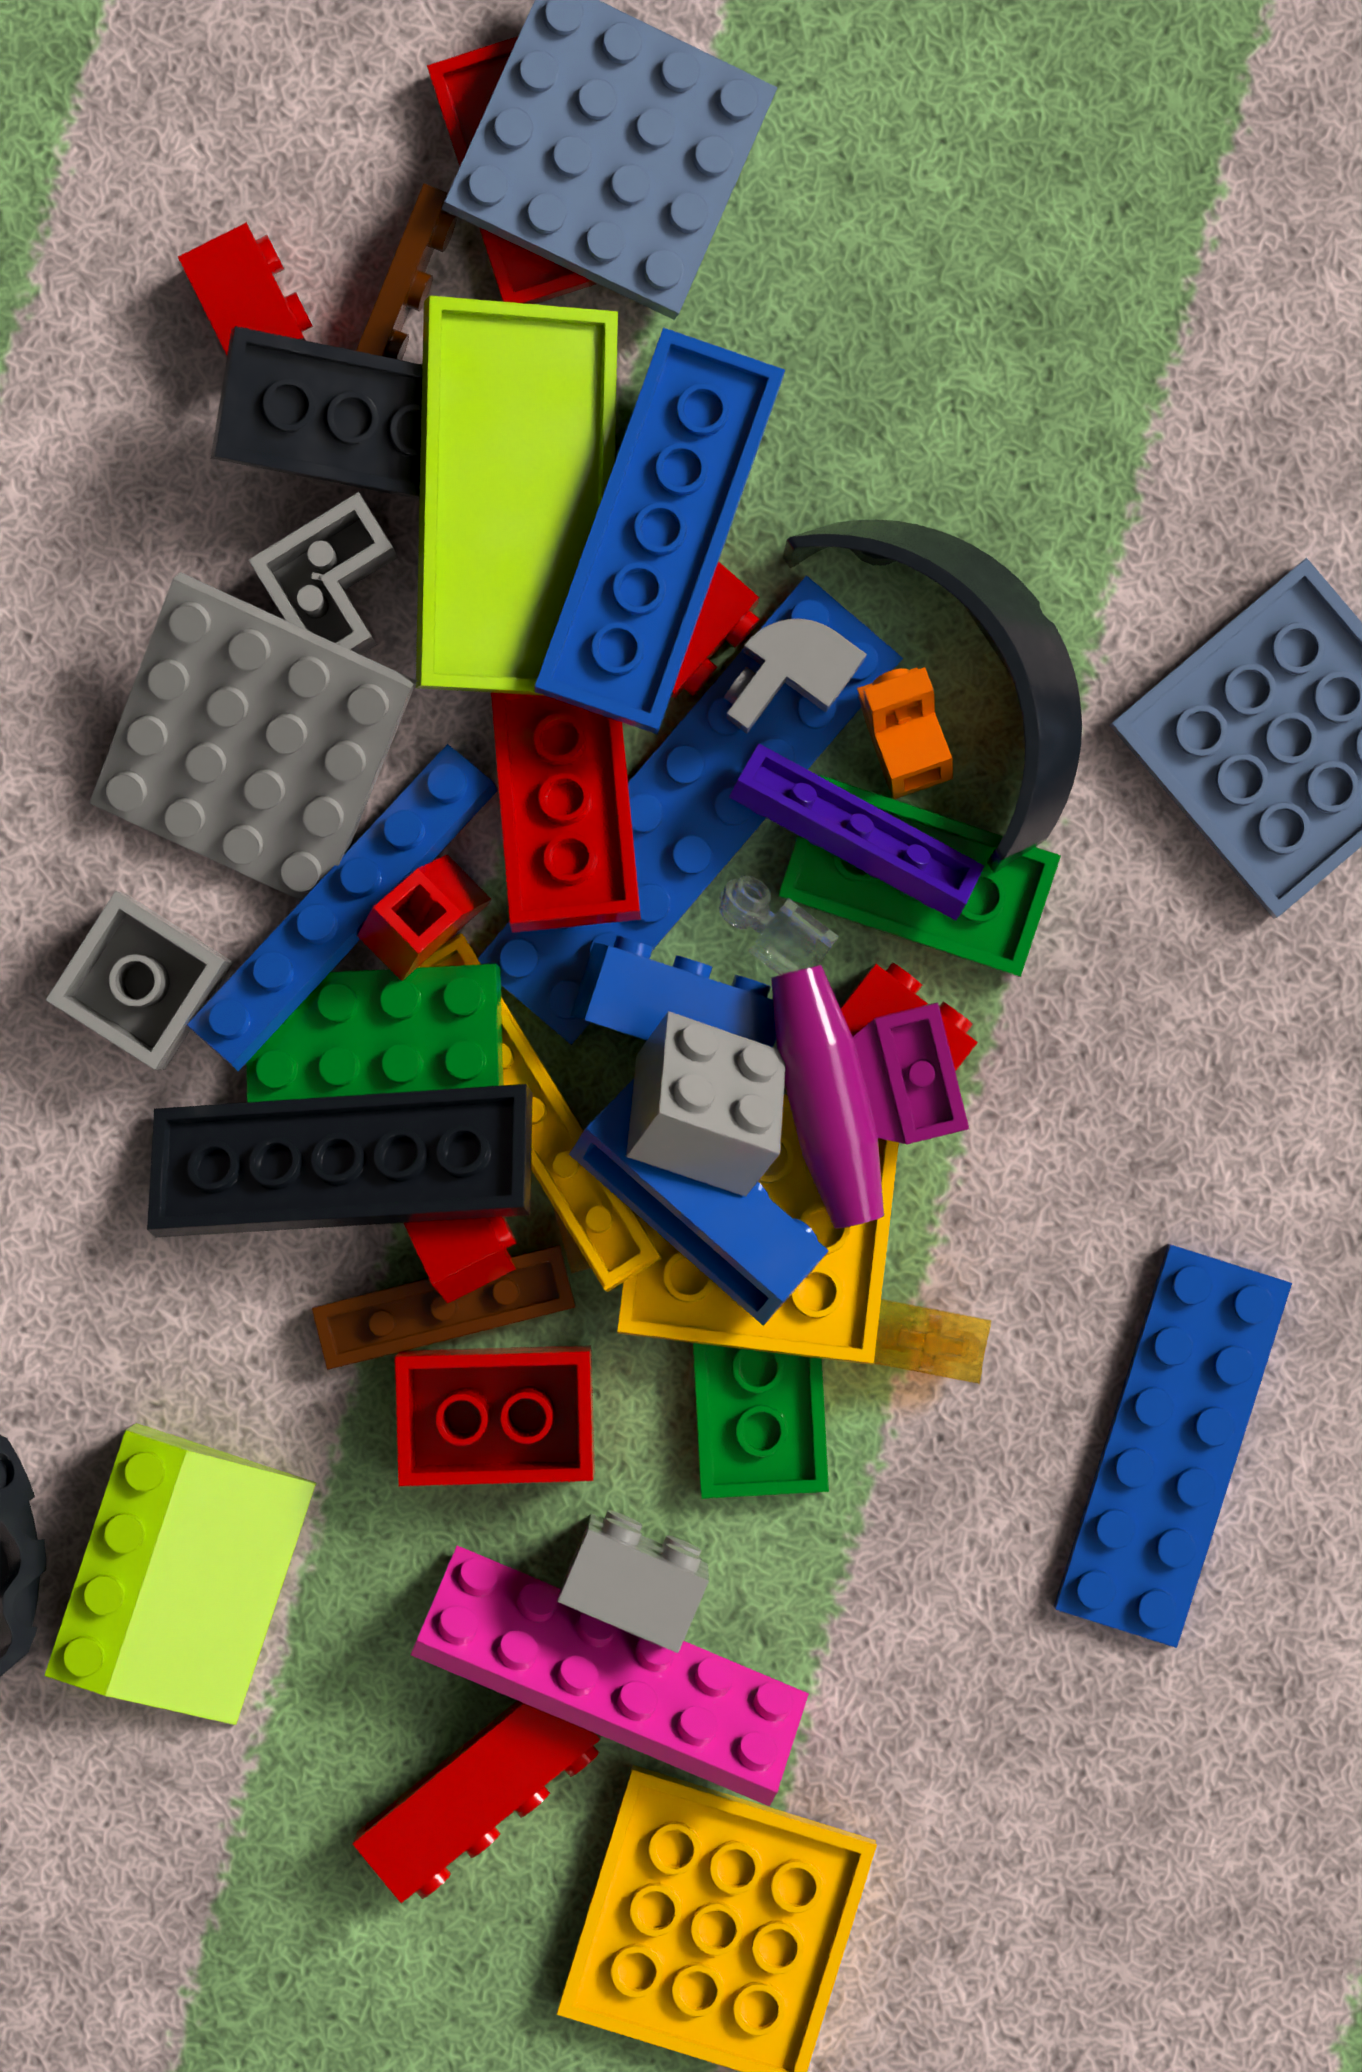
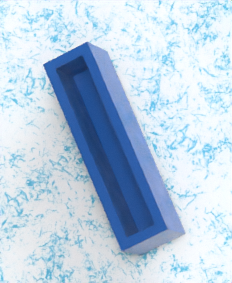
M633 1079L585 1128L569 1155L764 1326L810 1275L829 1250L818 1241L814 1231L801 1220L791 1218L775 1204L759 1182L755 1184L747 1196H743L627 1157Z

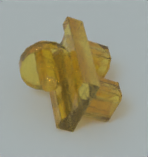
M881 1298L874 1364L980 1384L984 1354L992 1321L986 1318Z

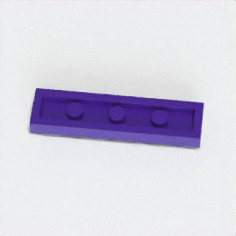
M761 744L757 745L729 798L746 806L756 814L770 819L808 840L813 845L827 850L862 869L870 876L884 881L919 900L927 907L933 908L955 921L966 906L984 868V865Z

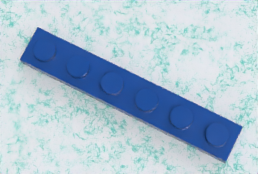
M447 744L346 852L339 866H333L191 1019L187 1026L233 1068L239 1071L360 940L357 935L372 908L417 868L432 862L498 791L494 782Z

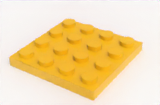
M784 1094L780 1154L758 1182L765 1188L769 1198L791 1218L801 1220L814 1231L818 1241L829 1250L828 1253L763 1326L635 1213L662 1259L623 1282L617 1333L868 1365L874 1364L899 1143L878 1138L884 1217L859 1225L834 1229L802 1156L788 1096Z
M632 1765L558 2004L557 2015L741 2072H807L877 1847L876 1840Z

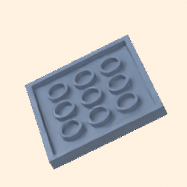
M535 0L442 209L675 320L680 313L778 87L600 0Z
M1305 558L1109 725L1273 919L1283 914L1362 847V622L1308 558Z

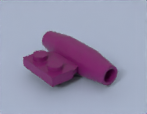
M822 965L771 977L776 1045L786 1064L784 1084L802 1156L834 1229L882 1218L884 1217L878 1138L907 1145L969 1129L939 1004L935 1002L875 1017L857 1034L852 1036Z

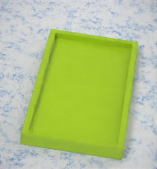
M430 295L424 300L416 640L417 682L415 688L542 695L535 692V684L615 463L618 311Z

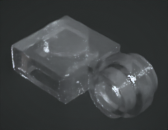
M744 875L739 879L730 880L720 893L721 903L719 911L726 922L736 928L748 929L751 927L760 934L748 952L778 975L818 965L839 938L838 935L789 898L779 911L774 914L770 911L771 893L762 881L753 876Z

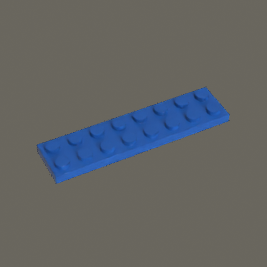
M807 575L761 629L775 622L787 619L812 620L830 627L867 654L864 662L828 711L824 712L788 684L784 683L749 732L746 734L726 719L727 712L733 704L724 697L746 667L757 673L762 666L745 654L743 648L628 782L641 920L513 933L509 921L477 958L481 964H497L500 966L501 985L571 1045L591 1023L570 1015L594 942L613 947L616 936H621L649 945L654 950L766 819V817L756 814L746 806L729 798L757 745L761 744L808 770L861 709L862 706L859 701L857 688L873 683L877 677L894 670L902 661L903 657Z

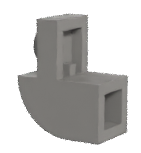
M787 619L770 624L752 636L744 646V653L762 666L757 673L746 667L728 690L724 698L733 706L727 712L726 719L747 734L784 683L788 684L824 712H827L864 662L867 654L830 627L816 621Z

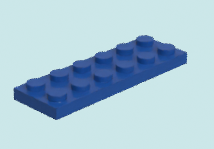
M663 327L535 684L536 693L658 735L782 384L785 369Z
M1167 1245L1053 1607L1055 1610L1175 1648L1178 1647L1292 1286L1291 1282L1175 1245Z

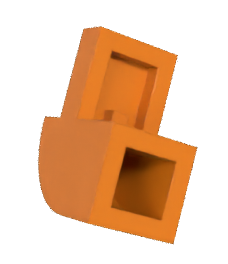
M916 667L910 670L905 668L891 670L877 677L873 683L857 688L866 726L893 799L953 779L952 756L935 714L934 689L925 667L921 669Z

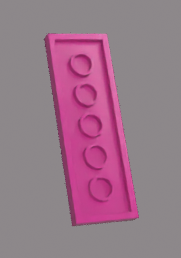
M456 1546L413 1647L411 1656L770 1807L778 1792L809 1693L686 1641H683L679 1653L671 1651L559 1603L560 1588L463 1547Z

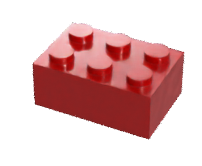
M591 1345L405 1350L395 1356L398 1486L593 1481L595 1458Z

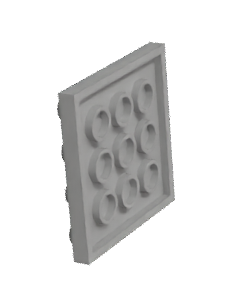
M180 572L171 582L92 794L90 804L302 901L334 865L339 866L343 856L348 851L417 681Z

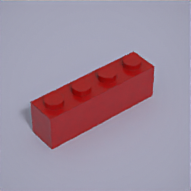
M517 1700L358 1830L352 1844L401 1904L415 1892L421 1899H424L450 1877L451 1873L446 1867L462 1853L466 1852L470 1858H474L489 1847L501 1834L495 1826L515 1811L522 1818L539 1806L550 1794L545 1785L565 1770L572 1777L590 1764L599 1754L594 1745L601 1740V1735Z

